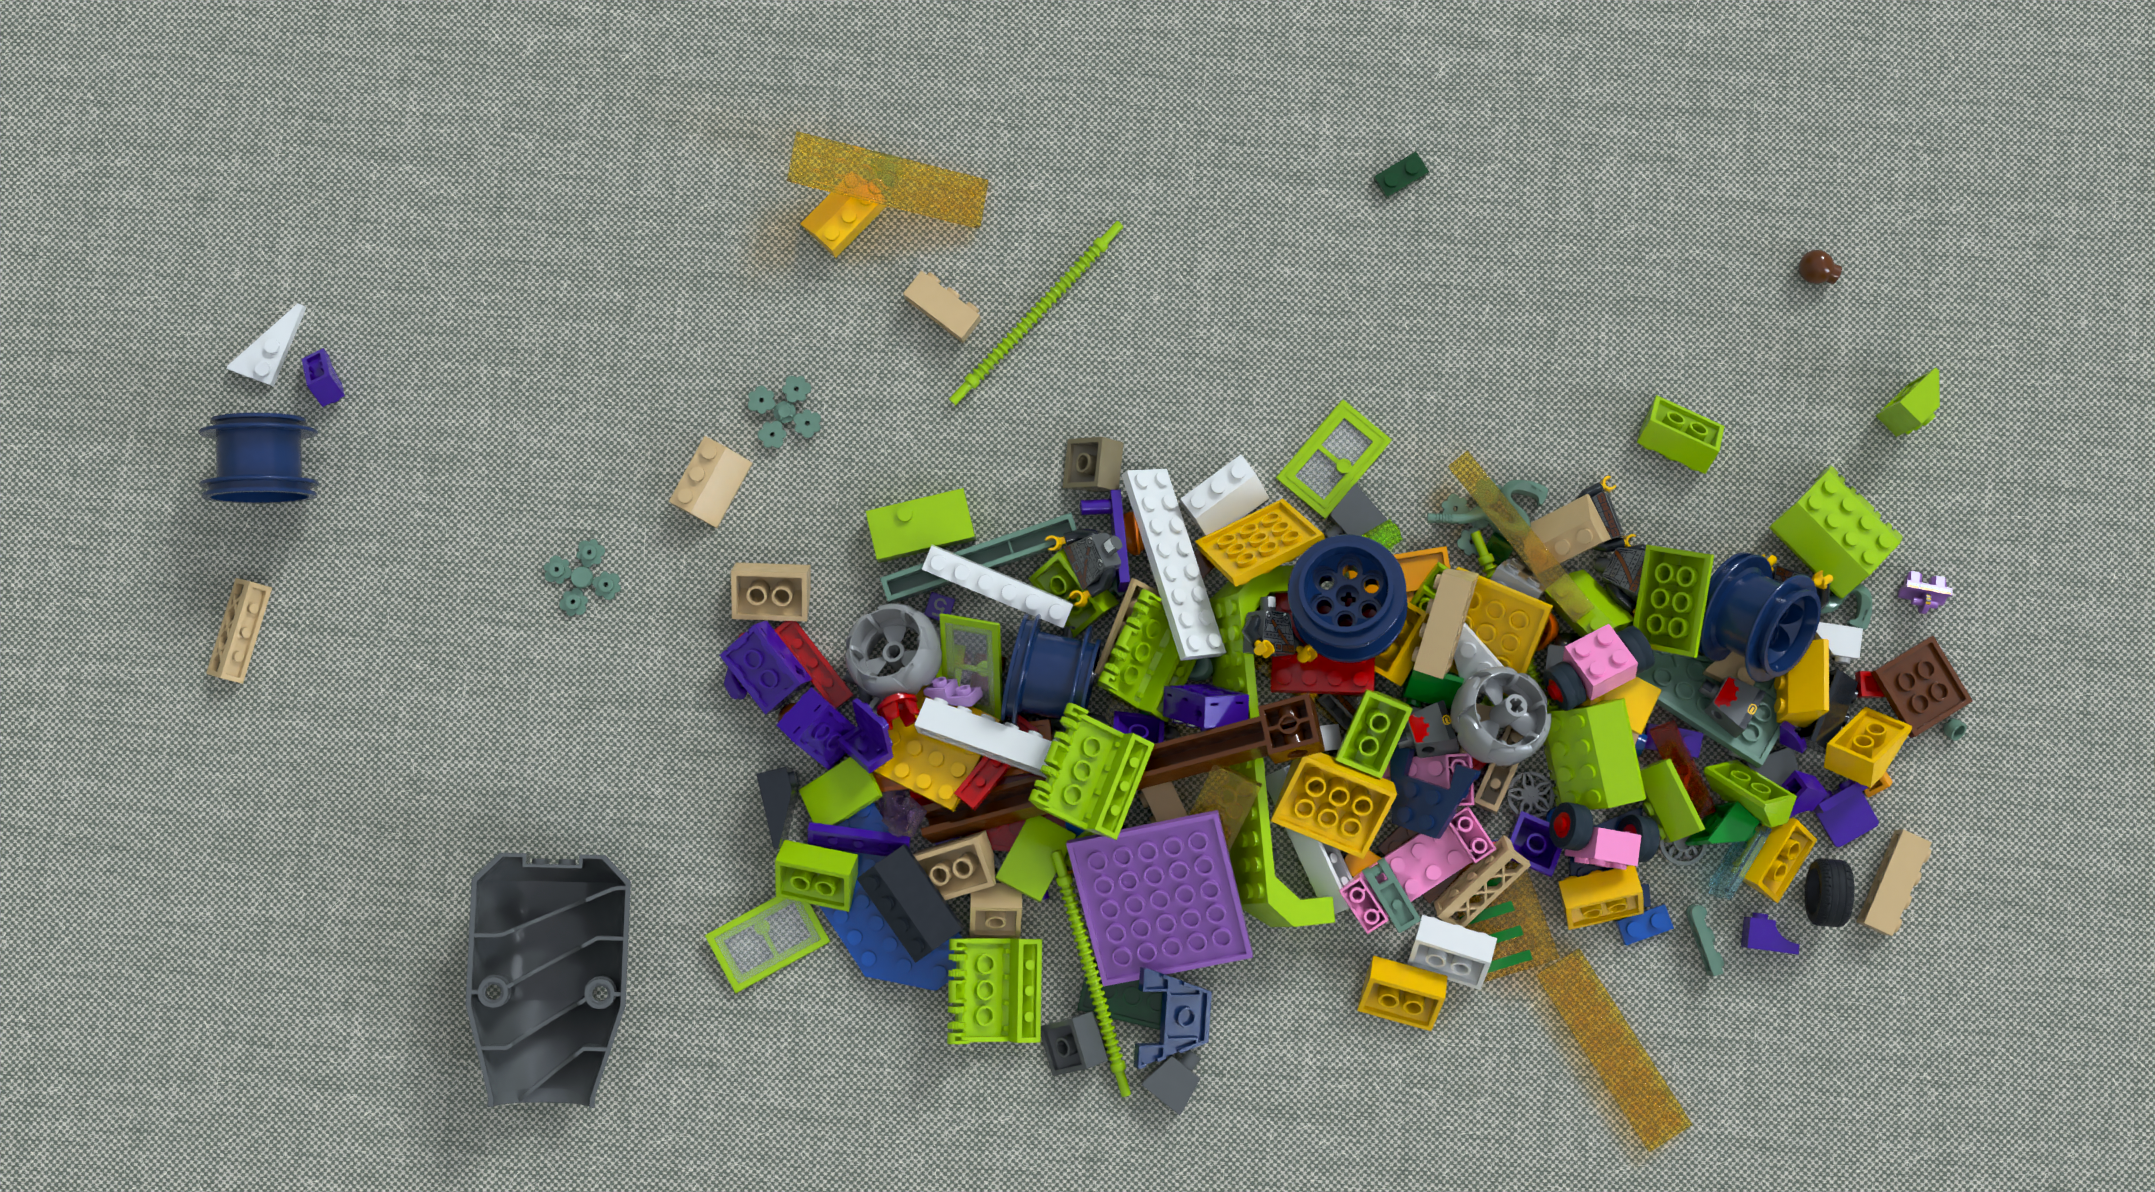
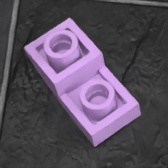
M946 677L935 678L923 690L924 695L929 698H940L947 701L949 705L973 706L983 697L981 687H970V685L958 686L957 679H946Z

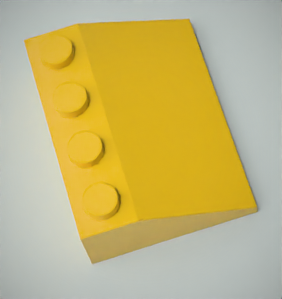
M1320 752L1293 759L1270 821L1364 859L1397 796L1394 782L1385 778H1378L1338 762L1334 757Z

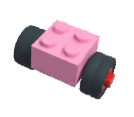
M1607 624L1565 646L1563 661L1546 669L1543 676L1552 699L1562 710L1568 711L1584 703L1586 695L1592 701L1634 679L1636 675L1655 664V657L1648 640L1637 627L1629 626L1616 633L1610 624Z
M1569 802L1561 803L1556 807L1551 816L1549 826L1550 838L1553 844L1558 848L1565 849V856L1575 857L1574 862L1593 864L1606 868L1626 870L1627 865L1637 866L1638 862L1649 861L1655 855L1660 840L1658 825L1649 817L1634 814L1628 815L1622 819L1617 831L1593 827L1591 811L1584 805Z

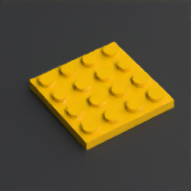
M1282 498L1196 540L1195 543L1198 550L1236 587L1247 584L1251 579L1261 574L1271 572L1275 567L1283 563L1295 560L1296 557L1302 555L1309 547L1325 539V536Z
M1461 567L1456 568V570L1468 571ZM1479 575L1465 623L1504 667L1513 668L1517 673L1527 674L1553 605ZM1453 659L1449 671L1459 675L1455 659Z
M924 685L918 694L915 695L918 700L917 707L919 710H921L925 699L929 698L923 692L929 685ZM963 706L970 709L972 714L981 716V714L989 715L973 706ZM900 717L892 720L893 729L888 730V734L893 743V746H891L893 758L873 772L954 812L960 801L954 795V792L984 756L917 732L914 724L905 727ZM995 718V722L1002 723L1001 720Z

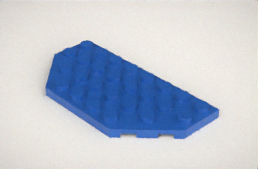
M874 802L837 825L892 833V829ZM848 852L858 855L857 878L886 857ZM856 880L849 912L820 906L865 977L934 991L948 983V980L954 979L953 976H948V970L956 969V961L949 960V954L954 953V950H949V940L915 963L858 880ZM958 932L957 934H955V935H954L953 937H951L950 939H953V938H963V937H962L961 934Z

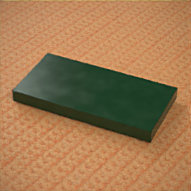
M1084 977L1077 1010L1094 1012L1096 1006L1092 1005L1094 999L1090 998L1092 992L1088 991L1090 985L1086 984L1088 978ZM1139 980L1103 986L1101 988V991H1105L1103 998H1107L1105 1005H1109L1107 1012H1111L1109 1018L1160 1030L1163 991L1142 992L1139 990Z

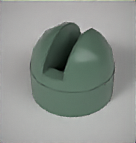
M1956 718L1949 719L1948 723L1943 724L1944 733L1953 741L1959 740L1967 729V725Z

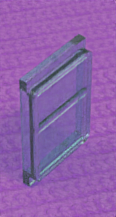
M1757 825L1755 828L1756 832L1751 839L1731 844L1708 883V887L1711 888L1708 894L1727 900L1732 899L1771 833V828Z

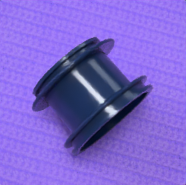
M280 413L223 414L211 417L210 423L212 425L198 430L199 435L216 439V478H209L199 482L202 488L207 489V491L202 492L203 499L230 503H284L317 498V492L312 491V488L317 487L319 482L302 477L301 440L315 437L318 431L312 427L303 426L306 424L304 417Z
M1343 534L1328 537L1315 543L1297 560L1288 582V601L1293 621L1300 637L1318 654L1330 660L1355 663L1374 658L1392 645L1404 626L1408 605L1404 573L1394 555L1382 544L1360 535ZM1348 571H1355L1357 576L1353 579H1347L1344 577V574ZM1325 581H1330L1334 584L1328 590L1322 589L1320 586ZM1369 585H1376L1379 588L1375 593H1368L1365 590ZM1347 598H1352L1353 602L1349 607H1346L1345 602H1347ZM1322 606L1331 607V611L1327 614H1320L1318 609ZM1368 609L1376 611V615L1371 618H1366L1362 614ZM1343 620H1350L1352 625L1341 627L1339 623Z
M1740 552L1731 556L1718 567L1710 578L1698 651L1713 661L1725 660L1731 652L1745 657L1747 673L1756 682H1766L1788 673L1807 652L1819 625L1821 602L1817 595L1814 581L1809 576L1800 574L1780 583L1773 579L1771 565L1765 557L1748 552Z
M1030 614L1024 615L1007 675L1001 710L1002 722L1012 718V724L1017 726L1019 715L1021 716L1022 712L1061 720L1062 716L1066 717L1063 713L1067 703H1073L1088 710L1095 680L1094 672L1101 649L1100 639H1097L1095 644L1091 643L1092 626H1088L1084 639L1081 641L1040 632L1041 615L1038 614L1034 621L1030 620Z

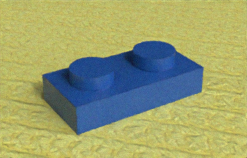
M1665 904L1644 910V914L1615 921L1624 945H1629L1674 929Z

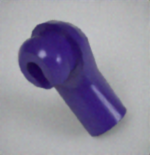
M728 667L724 686L731 698L743 700L747 695V690L740 685L736 676Z

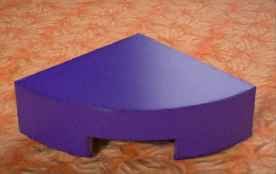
M1784 721L1780 725V744L1803 753L1807 749L1804 737L1801 739L1794 731L1796 727Z

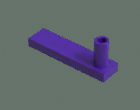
M1120 489L1111 490L1109 499L1080 500L1081 515L1110 514L1112 536H1117L1122 542V548L1117 551L1121 560V566L1116 570L1117 592H1126L1130 584Z
M897 814L892 833L809 822L808 844L834 850L887 857L904 844L910 849L911 836L907 835L910 818L906 814Z

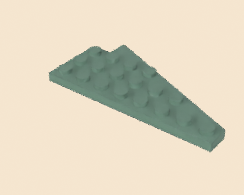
M1653 650L1655 664L1636 675V677L1661 689L1656 704L1755 767L1760 768L1780 736V725L1782 723L1776 722L1777 713L1774 711V704L1777 699L1774 687L1775 678L1766 682L1755 681L1753 686L1765 691L1766 694L1745 731L1735 738L1705 713L1704 709L1710 698L1698 691L1706 678L1719 685V681L1703 674V671L1715 661L1701 655H1697V658Z

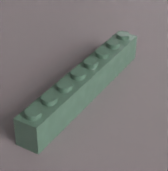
M1068 513L954 552V554L994 570L1049 551L1048 548L1055 547L1056 540L1045 541L1046 537L1053 535L1060 538L1064 536V533L1077 530L1072 513ZM924 563L880 578L889 603H897L953 584V582L922 570Z

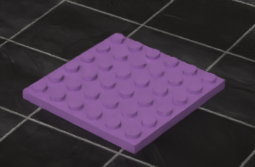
M1218 810L1121 829L1117 840L1098 834L1067 840L1066 845L1103 986L1139 980L1140 967H1146L1163 974H1171L1253 958L1252 946Z

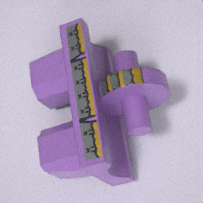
M1910 571L1905 576L1904 584L1898 590V598L1911 600V604L1918 605V611L1921 614H1926L1929 608L1937 609L1938 605L1943 606L1947 597L1952 596V588H1947L1945 577L1932 576L1929 584L1922 583V574Z

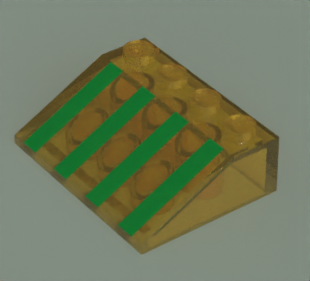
M1509 863L1505 865V870L1515 869L1519 863ZM1527 869L1465 927L1466 929L1483 932L1497 938L1492 961L1484 982L1560 958ZM1501 877L1491 878L1487 882V887L1497 886L1501 882ZM1483 894L1473 895L1469 899V903L1480 902L1483 899ZM1457 911L1460 920L1466 915L1465 911Z

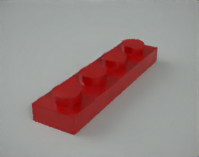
M785 621L774 630L812 678L811 682L821 695L835 708H839L854 696L797 621Z
M1019 715L1017 722L1019 730L1026 733L1030 730L1040 733L1039 729ZM984 756L954 792V795L975 811L1012 766Z

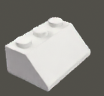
M1239 455L1180 499V504L1203 535L1206 536L1245 517L1268 500L1269 496L1256 473L1244 457Z
M1422 915L1407 965L1448 976L1447 980L1481 990L1492 961L1497 938L1483 932L1466 929L1461 925H1453L1441 921L1435 917Z

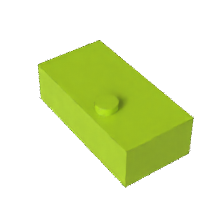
M964 488L866 511L875 555L879 563L929 552L931 545L946 548L976 540Z

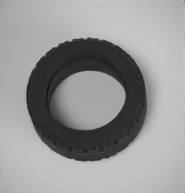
M1816 859L1808 869L1805 883V909L1807 917L1812 924L1817 926L1842 927L1849 921L1853 910L1855 886L1852 869L1843 860Z

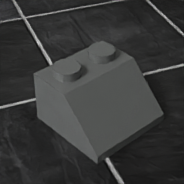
M1093 1011L1041 1025V1038L1052 1076L1085 1070L1108 1061Z

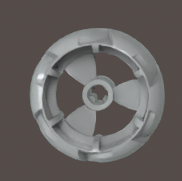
M899 603L884 604L876 607V611L863 615L851 628L846 639V666L852 679L863 691L871 696L883 700L890 695L902 692L916 695L924 685H929L934 680L942 662L941 638L936 627L921 611ZM907 628L919 634L917 638L918 650L907 651L901 644ZM883 637L886 638L889 643L883 649V657L870 660L869 657L875 645ZM886 662L896 671L892 675L877 676Z
M1490 667L1475 673L1457 690L1451 705V725L1458 733L1457 741L1461 747L1476 760L1483 763H1495V766L1515 765L1532 756L1544 744L1551 727V713H1547V697L1543 689L1529 675L1517 673V671L1510 667ZM1484 691L1495 706L1490 710V720L1480 722L1481 717L1476 711V698ZM1503 693L1508 695V697L1504 700ZM1508 725L1524 736V738L1513 745H1507L1504 740H1496L1499 728H1504Z

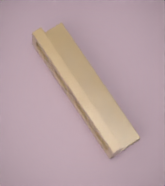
M235 578L206 674L243 684L272 587Z
M1503 835L1494 844L1496 847L1495 851L1469 867L1433 902L1437 917L1444 922L1461 925L1465 928L1531 866L1530 861L1516 852L1512 841ZM1512 858L1520 863L1515 869L1505 870V865ZM1501 877V882L1497 886L1487 887V882L1491 878ZM1483 894V899L1480 902L1469 903V899L1473 895ZM1456 911L1466 912V915L1460 921H1456L1451 917Z

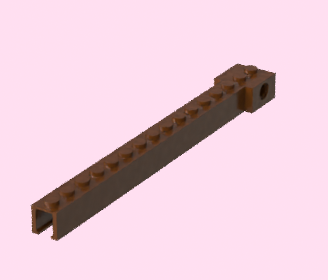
M1309 693L1258 706L1260 714L1258 717L1154 744L1137 790L1269 756L1274 764L1324 752L1325 747L1315 703ZM1036 775L995 786L975 811L961 800L954 812L937 803L918 807V813L927 818L929 824L928 827L921 828L922 836L934 844L1048 814L1028 800L1032 789L1038 790L1034 786L1036 780L1046 781V778Z

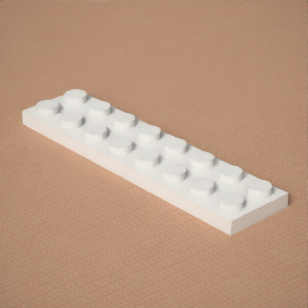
M1167 469L1126 471L1122 474V478L1180 660L1222 656L1226 653V650L1222 643L1217 622Z

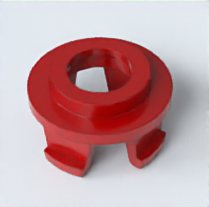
M904 692L886 697L876 708L877 714L887 721L889 725L888 730L893 729L892 720L900 717L904 726L908 727L916 722L915 715L918 716L920 713L917 707V697Z

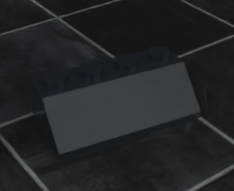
M906 844L857 878L915 963L964 929L962 923Z

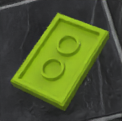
M851 757L799 789L813 823L835 826L883 797L873 773L869 774Z
M1043 816L1027 819L995 879L1040 903L1057 872L1051 852L1061 849L1064 858L1068 852L1067 840L1075 839L1076 834Z

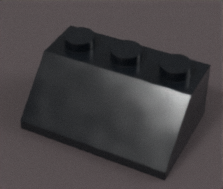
M1841 670L1829 671V711L1807 727H1801L1799 737L1801 739L1804 737L1808 748L1822 754H1826L1827 743L1840 732L1841 727H1845L1849 719L1847 711L1850 704H1853L1858 696V690H1856L1858 682Z

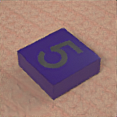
M931 592L924 614L928 618L940 621L939 614L951 615L956 600Z

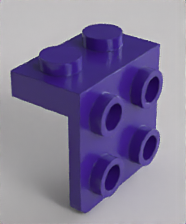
M856 698L852 701L857 726L837 740L839 747L870 774L893 758L891 747L893 743L888 734L889 725L882 716L878 717L868 703H862Z
M1849 778L1839 783L1840 788L1833 792L1827 790L1828 794L1813 810L1835 847H1841L1879 824V820L1862 793L1868 787Z

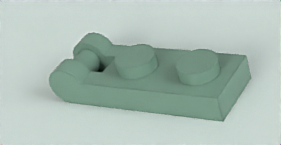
M1383 857L1377 861V865L1372 868L1366 867L1361 871L1398 933H1401L1420 922L1421 918ZM1384 873L1387 879L1378 883L1375 877Z
M1689 905L1685 911L1707 975L1717 976L1723 974V958L1719 952H1716L1713 942H1715L1714 933L1710 927L1707 928L1704 920L1707 910L1701 905Z

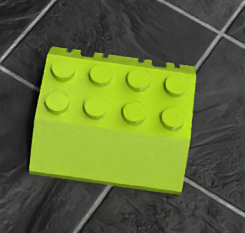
M1829 465L1815 479L1816 482L1768 528L1814 574L1822 570L1823 577L1829 574L1832 575L1833 581L1830 584V590L1839 599H1842L1873 573L1901 543L1903 536L1896 529L1892 530V525L1889 522L1884 524L1880 520L1881 514L1878 511L1874 512V507L1860 493L1856 494V489L1853 486L1848 488L1844 484L1845 478L1842 475L1838 476L1839 472L1832 465Z
M1142 589L1137 602L1133 606V613L1131 617H1128L1126 625H1124L1115 643V648L1111 652V658L1105 664L1104 671L1101 672L1097 683L1098 686L1130 706L1167 722L1169 718L1163 716L1164 686L1185 685L1197 659L1180 660L1164 607L1158 603L1162 599L1152 592Z
M1625 698L1603 700L1591 706L1574 707L1568 711L1558 709V705L1547 706V713H1551V727L1543 745L1546 746L1544 752L1548 769L1552 771L1549 772L1550 779L1556 783V786L1552 788L1553 793L1557 795L1554 797L1556 807L1561 803L1569 802L1584 805L1589 810L1607 809L1646 799Z
M1067 703L1063 713L1066 717L1062 716L1060 720L1066 731L1065 733L1055 732L1054 738L1057 741L1053 740L1044 759L1047 765H1042L1040 769L1047 777L1046 781L1036 780L1034 786L1038 790L1032 789L1028 800L1037 808L1080 829L1117 840L1154 743L1134 733L1124 734L1086 715L1089 712L1088 710L1076 704Z
M949 939V950H954V953L949 954V960L956 961V969L948 970V976L954 977V979L948 980V1003H953V1006H948V1012L955 1014V1021L947 1023V1029H953V1032H947V1044H970V1042L1040 1043L1042 939Z

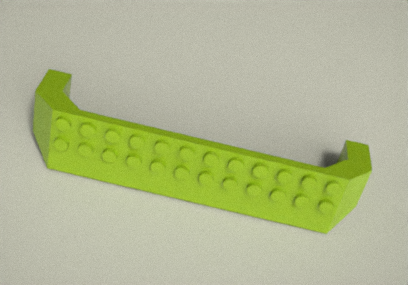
M1294 565L1277 566L1271 572L1261 574L1251 579L1247 584L1236 587L1228 581L1209 599L1222 643L1226 650V653L1222 656L1211 657L1214 670L1212 674L1213 685L1248 694V719L1258 717L1259 709L1253 654L1243 653L1244 635L1242 629L1246 622V615L1248 612L1256 611L1260 606V597H1275V594L1288 593V582ZM1263 757L1221 768L1229 855L1242 910L1269 927H1298L1335 923L1333 897L1298 898L1275 877Z

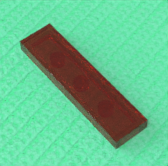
M1673 720L1651 728L1650 734L1662 759H1671L1699 817L1715 813L1717 808L1675 721Z

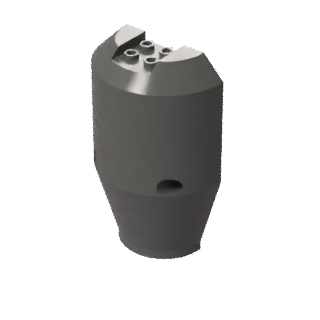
M499 853L471 880L465 1004L488 1095L487 1107L512 1103L545 1102L579 1104L595 1108V1096L626 1007L631 881L606 855L579 854V864H576V859H559L558 864H550V859L534 858L532 863H530V853ZM494 984L500 987L501 995L499 998L493 999L489 997L487 989L490 985ZM603 986L606 988L608 995L604 1000H598L594 997L593 990L595 987Z

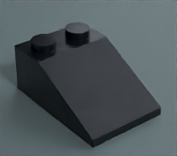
M782 767L756 774L774 849H780L784 840L788 839L798 797L797 787L801 786L798 772L793 771V768Z

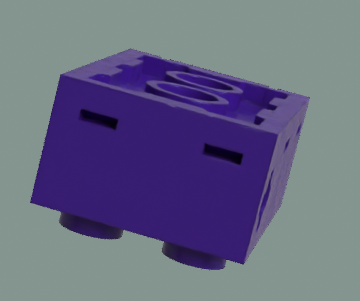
M767 620L754 624L748 631L740 634L738 639L719 655L765 715L778 710L812 680Z
M1211 684L1164 686L1163 716L1173 719V723L1186 724L1187 727L1200 728V731H1206L1248 719V694Z
M812 687L801 696L800 700L776 724L797 746L827 770H830L835 765L834 763L838 762L846 753L839 747L837 739L856 727L843 713Z

